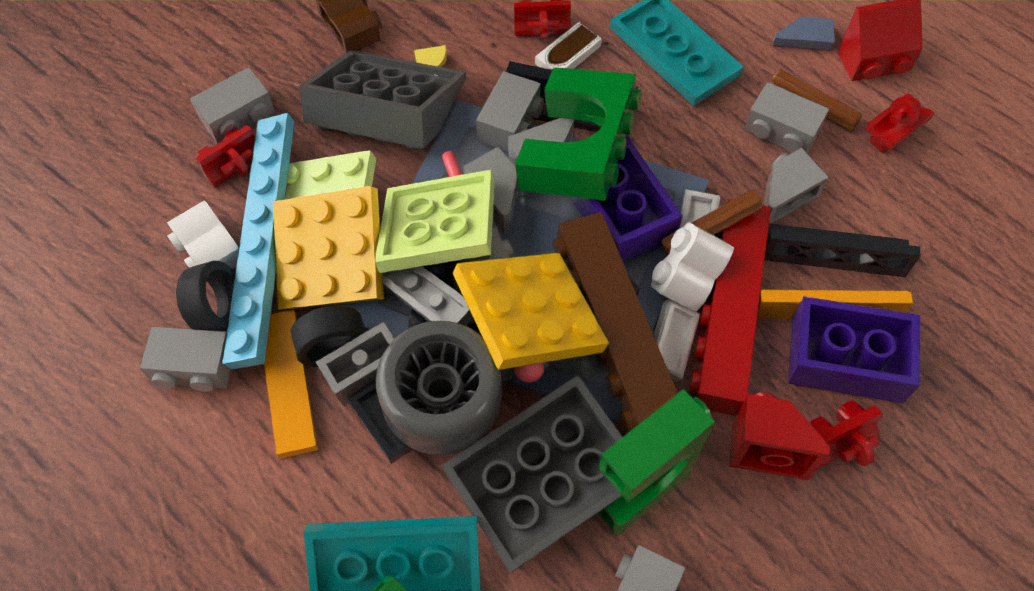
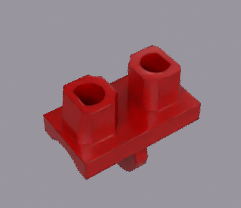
M524 0L514 3L515 36L540 35V39H547L548 35L564 34L571 29L570 0H550L545 2Z
M908 92L904 96L898 97L891 103V106L868 122L865 129L872 134L869 141L883 153L889 149L892 150L928 122L934 112L920 106L919 100L915 99Z
M247 125L240 130L234 128L225 134L224 140L213 147L205 146L197 152L195 159L214 188L237 173L243 177L250 173L247 166L252 164L255 145L254 133Z
M851 400L841 405L837 410L836 419L840 422L839 424L832 426L825 417L821 416L809 421L811 426L830 446V455L820 467L838 458H841L845 463L854 459L861 466L871 464L874 461L873 448L880 445L878 440L880 432L877 421L882 418L883 413L875 405L865 410L854 400Z

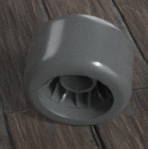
M429 321L405 330L389 344L378 364L376 391L384 418L399 440L410 448L422 453L449 455L464 451L485 437L494 426L502 403L501 370L497 369L489 349L479 333L456 322ZM438 391L450 392L448 396L443 398L432 397Z

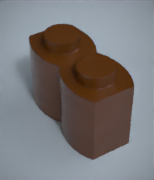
M316 0L322 20L333 33L336 41L345 53L350 50L356 51L380 40L379 29H382L381 20L376 11L369 10L366 0Z

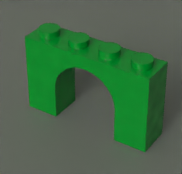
M553 67L544 90L548 117L590 121L599 125L601 129L592 136L575 142L525 139L515 162L519 190L605 201L610 186H615L617 183V162L625 157L626 134L631 135L633 131L634 110L639 111L642 92L641 89H636V76L631 73Z
M684 389L601 455L600 471L622 496L597 514L616 536L620 535L688 478L715 423L705 403L696 397L692 398Z

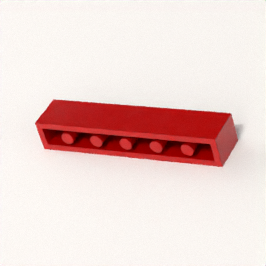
M762 205L759 211L719 232V239L733 246L734 250L727 266L714 281L710 292L709 304L703 303L699 325L705 326L704 337L698 336L694 351V358L700 359L698 371H692L688 391L689 393H694V397L704 402L710 411L737 416L747 397L771 211L770 206Z

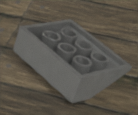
M350 50L300 85L303 121L307 124L317 125L318 128L324 130L335 129L344 131L351 136L362 135L375 138L383 143L394 142L406 145L410 149H424L439 134L466 80V72Z
M578 375L441 465L472 515L477 516V523L510 573L622 496L599 469L602 453L619 441L622 436Z

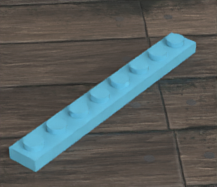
M288 113L258 120L222 363L231 370L265 364L276 275L273 201L285 200L294 120Z

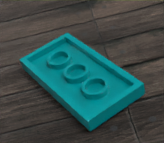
M642 0L610 20V29L692 106L697 105L742 75L744 66L669 0Z
M477 516L306 524L304 529L309 591H372L386 575L393 576L407 591H481Z

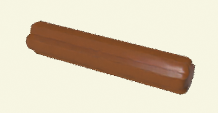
M782 69L777 70L771 78V84L829 108L826 118L848 130H854L861 120L862 114Z
M750 190L691 223L715 235L759 211L762 208L761 198L754 190ZM676 231L661 240L667 255L670 254L671 240Z

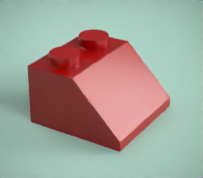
M894 0L856 7L838 50V55L851 81L874 79L878 76L894 73L902 74L912 70L923 49L921 0Z
M765 392L755 393L754 395L748 394L733 421L729 467L809 480L830 455V446L790 401L778 399L774 394Z

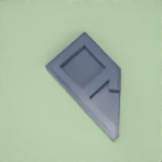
M802 16L776 33L773 45L832 50L835 43L834 19Z

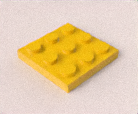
M366 186L273 201L278 310L288 311L384 299L383 274L379 273L375 264L380 234L377 188Z
M560 253L457 263L453 272L454 278L498 370L603 353L609 344Z

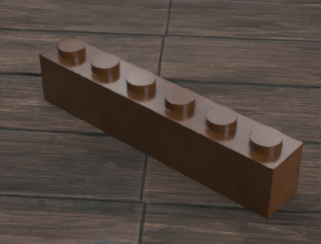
M601 211L559 223L557 238L553 239V247L555 253H560L609 342L604 352L597 353L595 356L599 362L604 361L608 371L606 382L609 392L613 398L618 397L623 409L620 412L621 422L625 432L629 433L678 393Z

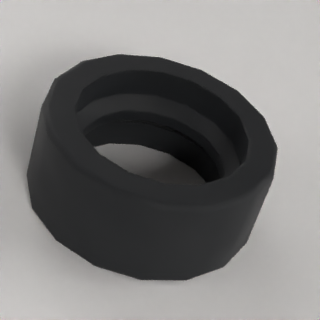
M213 260L192 266L184 270L178 278L176 287L177 306L182 318L193 330L224 332L228 329L236 273L224 262ZM207 282L212 287L217 299V315L212 310L207 299Z
M345 305L327 306L306 313L294 322L290 330L297 360L306 366L318 367L316 364L318 360L366 332L361 313L355 308Z

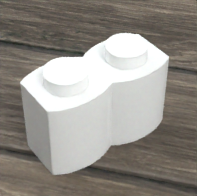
M205 200L167 222L173 231L167 237L179 254L186 250L189 257L184 259L189 268L213 260L224 262L232 269L237 266L239 247Z
M687 222L683 228H680L674 234L671 240L670 254L654 268L651 286L661 295L696 312L709 296L715 279L727 266L734 247L696 225Z

